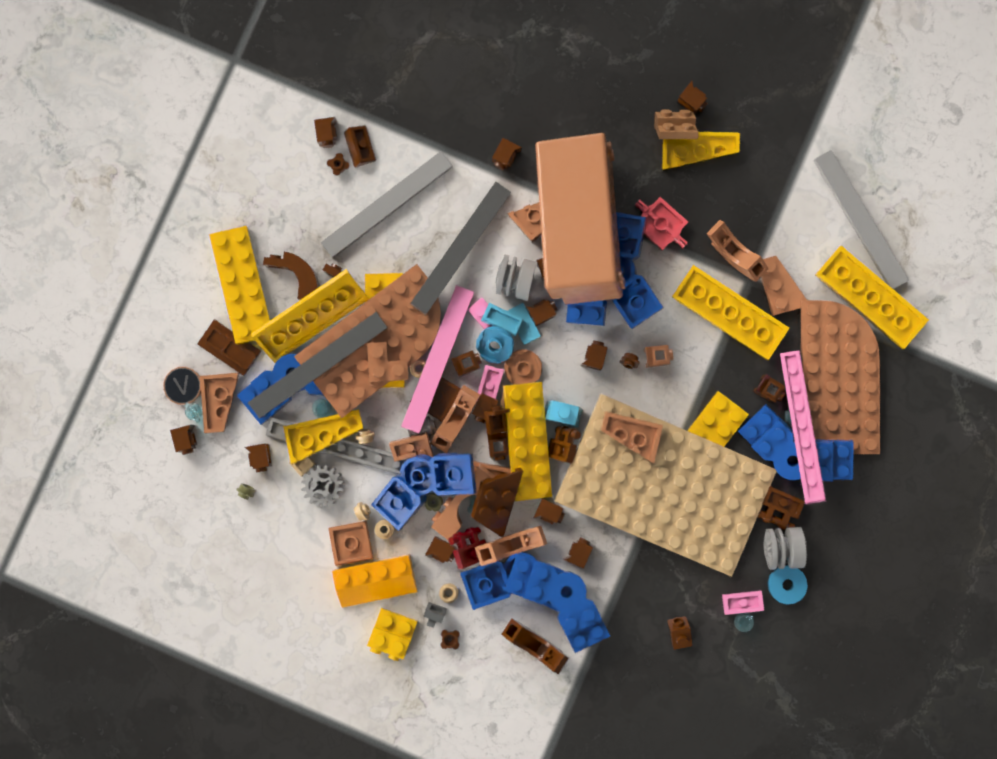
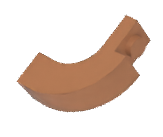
M719 220L708 231L707 235L712 240L711 244L727 262L746 277L757 282L769 269L762 257L742 245L723 221Z
M463 385L430 444L445 453L449 451L473 411L480 396L479 393Z
M540 525L475 547L480 565L483 566L497 562L515 553L544 546L547 544Z

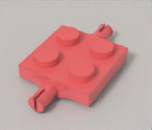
M659 197L654 204L647 206L640 199L635 206L643 212L641 217L647 218L644 235L661 251L673 241L682 248L688 243L680 236L682 229L688 221L666 201Z

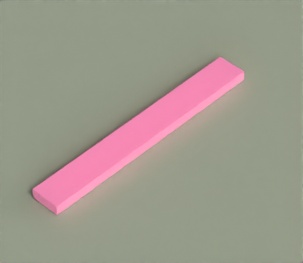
M456 285L401 425L402 428L420 434L474 295L473 291Z
M800 351L780 353L805 504L824 502L826 500Z

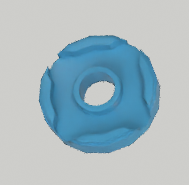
M492 326L481 331L476 340V349L482 359L489 363L498 364L510 358L514 351L515 343L512 335L502 327ZM497 342L499 343L500 348L494 349L491 347L490 343Z
M785 565L784 569L777 568L770 574L768 590L778 602L795 604L806 594L808 587L807 579L798 568L791 569L788 565ZM786 579L792 581V588L789 590H785L782 585Z

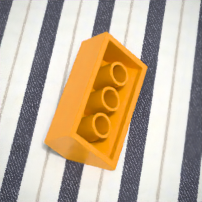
M410 554L332 571L336 593L342 608L418 592Z

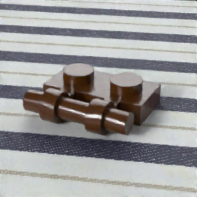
M563 425L557 426L555 428V439H550L548 447L549 458L572 464L577 445L573 444L575 439L581 438V432L575 428H568Z
M770 486L762 503L768 508L766 512L760 510L757 517L761 518L763 522H771L778 525V528L785 530L795 526V524L789 522L790 517L799 518L805 501ZM774 510L784 513L783 517L774 516Z

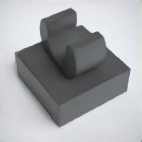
M429 602L423 616L428 618L427 626L434 628L436 621L442 623L447 608Z

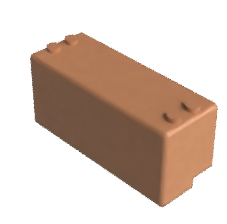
M604 133L538 141L536 143L544 280L548 294L552 299L562 298L565 305L622 298L625 280L622 276L612 166L615 156L611 142H607Z

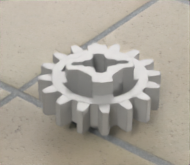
M317 465L316 471L310 468L311 474H304L307 480L301 481V483L305 484L301 491L307 492L304 498L310 497V504L316 501V506L319 507L321 502H323L325 507L328 506V501L332 504L335 503L334 497L340 498L338 491H343V489L339 485L344 482L338 481L341 474L335 475V468L329 471L328 465H325L324 469ZM319 473H326L330 477L322 478ZM313 479L314 484L313 487L310 489V482ZM319 482H328L327 485L324 486L326 490H316L320 486ZM333 483H335V489L332 493L331 486ZM322 494L325 499L317 498L314 495Z

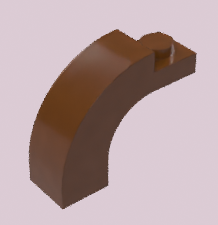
M284 252L283 259L279 255L264 257L263 265L265 267L286 269L295 273L299 282L297 297L299 301L320 287L314 270L301 257L289 252Z
M511 618L501 634L509 642L537 658L558 675L569 659L551 642Z

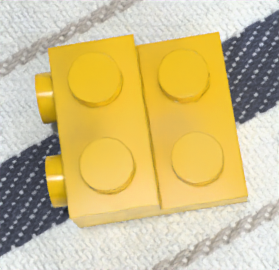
M381 608L367 646L371 647L370 651L373 653L381 654V652L389 654L388 658L399 661L400 658L404 659L418 621Z

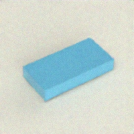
M491 303L488 304L481 319L482 322L490 326L502 327L514 337H516L524 320Z
M524 303L508 310V312L524 319L518 331L523 345L541 337Z

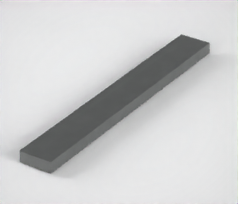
M498 182L493 184L410 305L425 315L428 313L511 192Z
M375 312L250 400L248 404L260 419L388 327L377 312Z

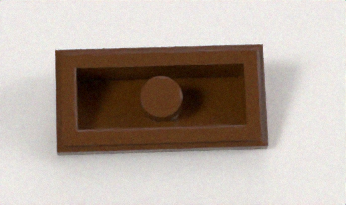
M366 125L349 127L344 132V136L354 167L375 162L376 158Z

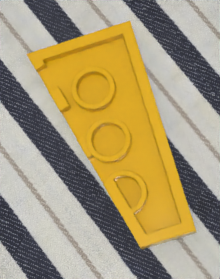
M698 132V139H663L662 170L738 153L740 133Z
M359 409L350 411L343 418L336 414L284 426L291 465L363 430Z

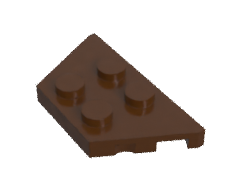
M518 467L515 468V472L506 475L501 473L494 478H487L480 482L471 516L500 537H504L523 470Z

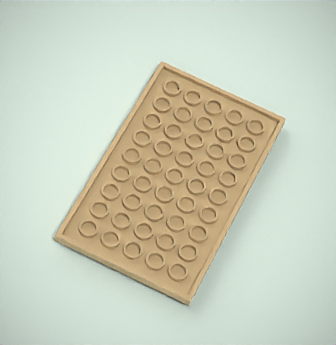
M600 394L576 449L573 463L570 464L555 502L732 577L763 505V500L777 471L772 467ZM605 411L663 425L654 463L600 431Z

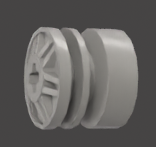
M505 254L502 262L499 264L496 276V294L501 295L502 288L507 287L505 296H509L511 289H516L515 298L528 301L537 262L524 259L521 267L517 266V257H514L512 265L508 264L509 255Z
M801 527L786 528L785 536H783L780 528H776L775 533L773 529H766L764 555L770 570H775L777 566L779 569H784L786 560L791 569L805 567L806 543Z

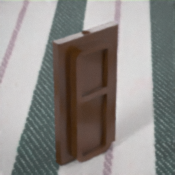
M215 319L197 343L200 347L243 376H245L261 353V350L249 342L236 345L233 331Z

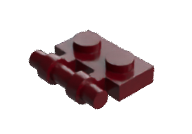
M479 527L467 528L465 532H457L448 539L450 545L457 544L458 549L453 551L458 570L479 562L475 547L486 543L485 539L479 540L478 534L481 533ZM466 539L470 540V544L467 545Z

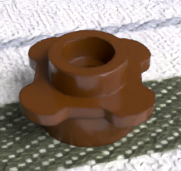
M337 153L336 157L327 160V166L332 168L333 174L336 176L349 168V163L343 159V154Z
M625 353L621 358L622 360H620V364L627 369H636L640 364L638 361L639 357L632 353Z
M443 630L441 632V648L458 649L460 645L458 643L459 631Z

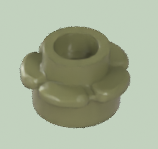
M241 483L240 487L236 488L239 492L238 496L248 500L249 497H254L255 489Z
M436 493L426 496L425 507L427 510L436 512L441 509V505H443L442 497Z

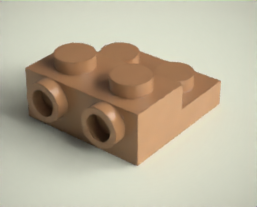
M661 110V112H655L654 127L659 139H698V130L695 126L696 117L693 112L689 110H680L679 112Z

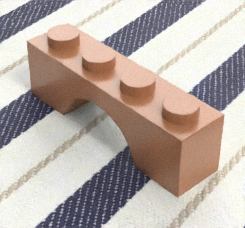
M481 464L477 468L474 466L476 491L478 492L480 482L487 478H494L495 475ZM477 493L455 495L453 498L449 496L443 504L445 506L443 511H437L431 519L433 521L431 528L447 540L452 537L463 523L458 513L459 504L466 497L477 495Z

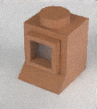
M668 345L644 348L647 358L646 368L670 365V360H673V350L669 349Z

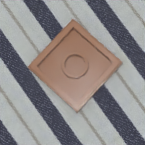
M367 521L328 528L335 566L374 559Z

